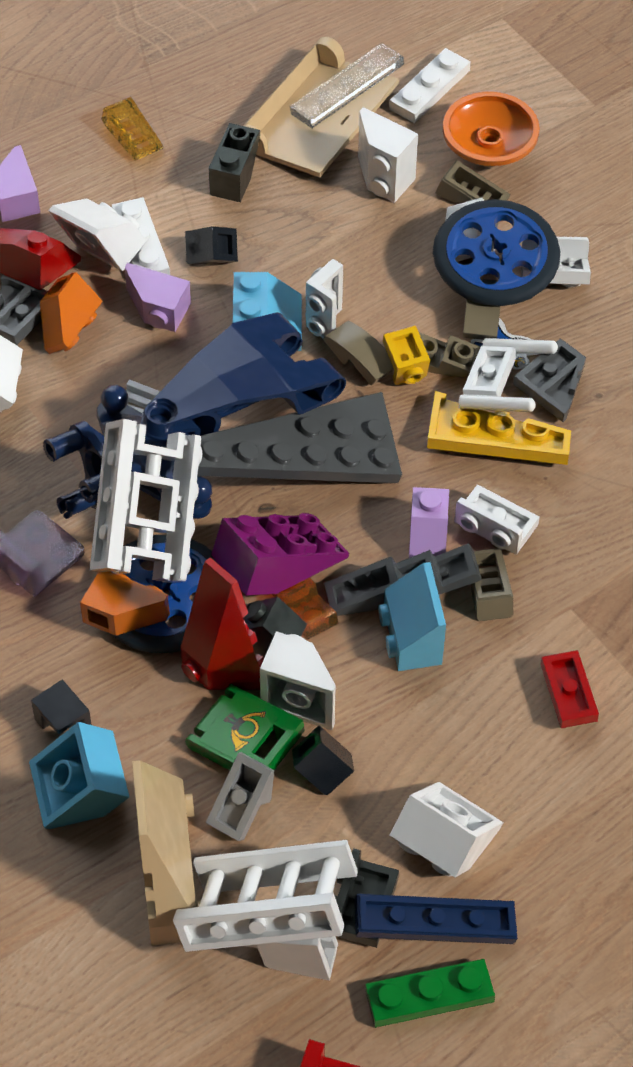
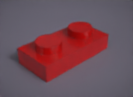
M578 650L543 656L540 665L560 728L598 722L599 712Z

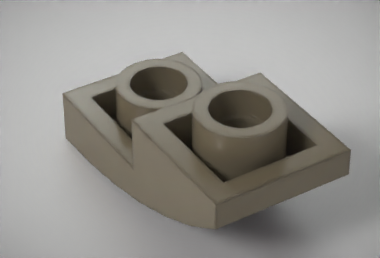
M481 279L485 284H495L498 282V280ZM466 300L463 338L484 340V338H497L500 306L482 305Z
M350 321L345 322L323 338L342 364L345 365L351 361L370 386L394 370L386 349L369 333Z
M419 332L430 358L428 372L457 377L469 376L480 346L451 335L447 342H443Z

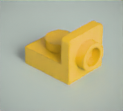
M416 325L383 334L382 342L394 368L393 381L395 385L402 383L414 384L427 376L430 358Z

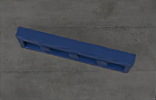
M357 894L354 899L356 937L496 944H514L518 939L514 901Z

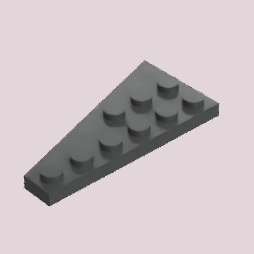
M382 392L317 407L301 415L296 412L201 436L202 460L198 466L197 476L398 483L402 477Z

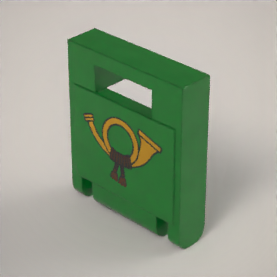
M230 684L225 689L226 696L221 695L194 728L195 735L189 734L185 739L187 747L228 770H231L239 752L275 770L304 733L303 720ZM274 729L278 742L264 759L255 755V752Z

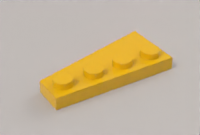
M435 391L427 448L568 465L571 430L527 418L524 422L515 420L510 416V412L495 411V413L485 410L460 409L458 402L446 399L447 394Z

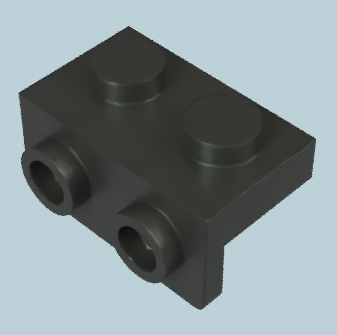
M353 848L352 855L358 870L357 877L337 879V883L341 884L338 896H334L344 922L342 936L336 937L377 948L380 938L356 937L354 899L357 894L393 895L399 878V870L361 860V850Z

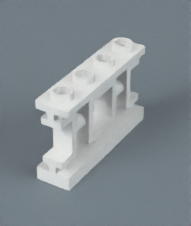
M127 419L108 422L105 427L90 570L113 572L115 574L130 573L132 558L154 561L152 580L165 583L185 582L191 567L189 550L191 537L195 530L193 512L194 503L199 492L197 474L198 466L202 460L201 436L194 434L185 435V433L181 432L168 434L167 447L164 448L144 444L146 425L137 424V421ZM133 453L147 456L145 474L131 472ZM161 459L174 461L173 479L160 477ZM140 484L162 489L159 521L136 517ZM125 526L139 529L137 547L123 546ZM154 532L167 533L165 552L152 550Z

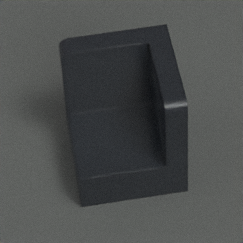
M211 226L185 231L187 264L238 262L236 228Z
M63 679L31 700L34 719L42 729L50 725L56 733L61 734L77 722L92 725L89 709Z
M320 725L292 750L294 768L324 795H329L354 772L351 753Z

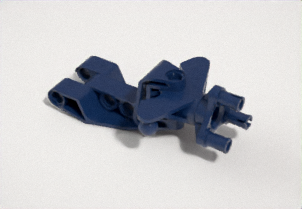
M276 312L232 323L200 350L146 406L143 416L141 412L127 405L129 397L123 387L109 385L103 390L101 403L97 407V418L102 434L92 428L86 421H80L71 425L69 431L44 440V451L51 461L54 462L63 456L79 451L84 466L85 479L80 481V489L57 498L59 512L61 514L64 513L63 517L68 519L72 515L90 507L96 509L105 427L108 422L127 419L137 421V424L146 425L144 444L166 448L168 434L181 432L185 433V435L194 434L202 436L218 432L221 426V418L262 400L284 398L299 415L304 414L337 398L344 390L346 380L325 358H318L307 362L305 360L295 362L290 357L298 351L303 340L298 330L281 313ZM133 453L131 472L145 474L147 456ZM161 459L160 477L173 479L174 461ZM197 476L199 492L194 503L193 519L206 517L212 508L210 498L212 495V485L202 476ZM140 484L139 490L161 502V488Z

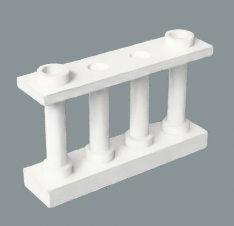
M341 840L195 857L193 864L204 890L199 907L177 909L173 918L185 952L342 936L344 922L333 893L335 881L341 878L357 877L358 873L348 841ZM318 881L314 895L294 897L297 883ZM280 885L276 899L255 901L259 887ZM241 890L237 903L217 905L221 892Z

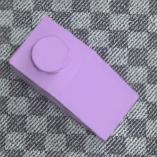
M21 145L15 146L0 164V217L2 222L40 213L37 188Z
M127 262L125 266L127 291L143 322L155 328L176 332L191 304L190 281Z
M413 487L409 558L431 550L434 556L446 552L449 489Z

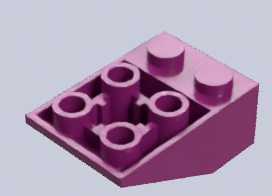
M309 513L292 516L271 514L265 517L241 515L237 518H222L211 553L215 561L238 581L240 589L246 596L277 594L347 559L350 554L338 542V539L320 523V520Z

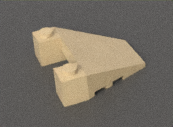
M132 761L151 946L179 943L181 940L173 922L176 910L199 907L200 901H196L187 822L188 817H195L192 793L184 794L183 779L143 761Z

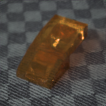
M310 577L277 594H272L274 597H279L307 623L302 634L307 640L339 624L336 611L318 595L316 583Z

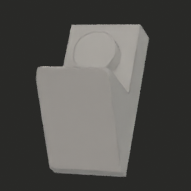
M239 752L206 823L237 841L244 840L260 805L270 803L272 799L275 770Z

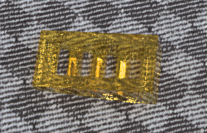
M131 97L103 108L102 122L135 161L163 149V144ZM124 118L129 119L128 121H125L123 123L120 122V120ZM133 125L136 127L129 131L125 130L126 128L131 127ZM139 133L142 134V136L137 139H131L132 136H135ZM146 141L149 142V145L140 149L137 148V145Z

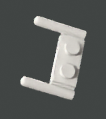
M484 338L483 346L480 347L464 385L463 395L459 397V408L516 412L534 411L536 406L534 399L501 397V394L515 362V353L555 354L558 349L557 343L551 340Z

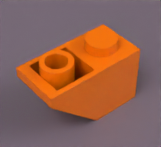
M77 272L57 279L40 301L44 348L49 354L60 350H70L79 341L80 337L78 334L82 328L87 327L97 317L95 311L103 302Z
M98 572L80 601L83 623L115 636L166 621L170 615L168 594L156 586H145L135 582L125 574Z

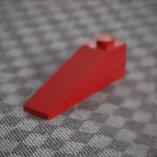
M0 228V273L38 290H42L81 262L79 254L61 241L51 238L45 233L35 230Z
M208 558L204 562L181 644V668L191 681H199L208 690H225L230 684L243 690H260V667L264 657L259 654L255 655L252 645L258 640L255 632L249 629L243 619L248 614L242 592L238 581L212 558Z

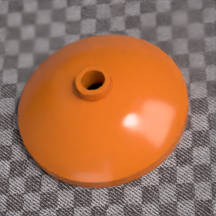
M487 91L464 96L449 107L443 120V136L449 148L459 157L482 166H502L519 161L534 149L539 138V121L535 112L522 100L500 92Z

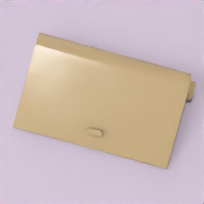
M321 37L243 126L260 130L256 155L321 177L359 132V111L364 107L375 113L399 84V79L346 62L341 45L330 37Z

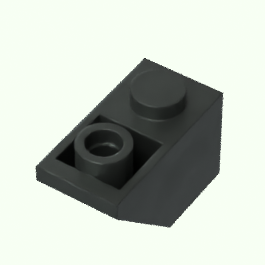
M229 123L209 166V189L211 196L241 203L251 180L260 130Z
M279 597L246 604L248 614L243 619L249 629L256 634L258 641L252 645L255 654L265 657L276 631L286 635L295 634L302 636L307 626V623Z

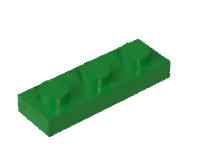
M485 959L365 984V992L375 1028L494 1003L495 993Z

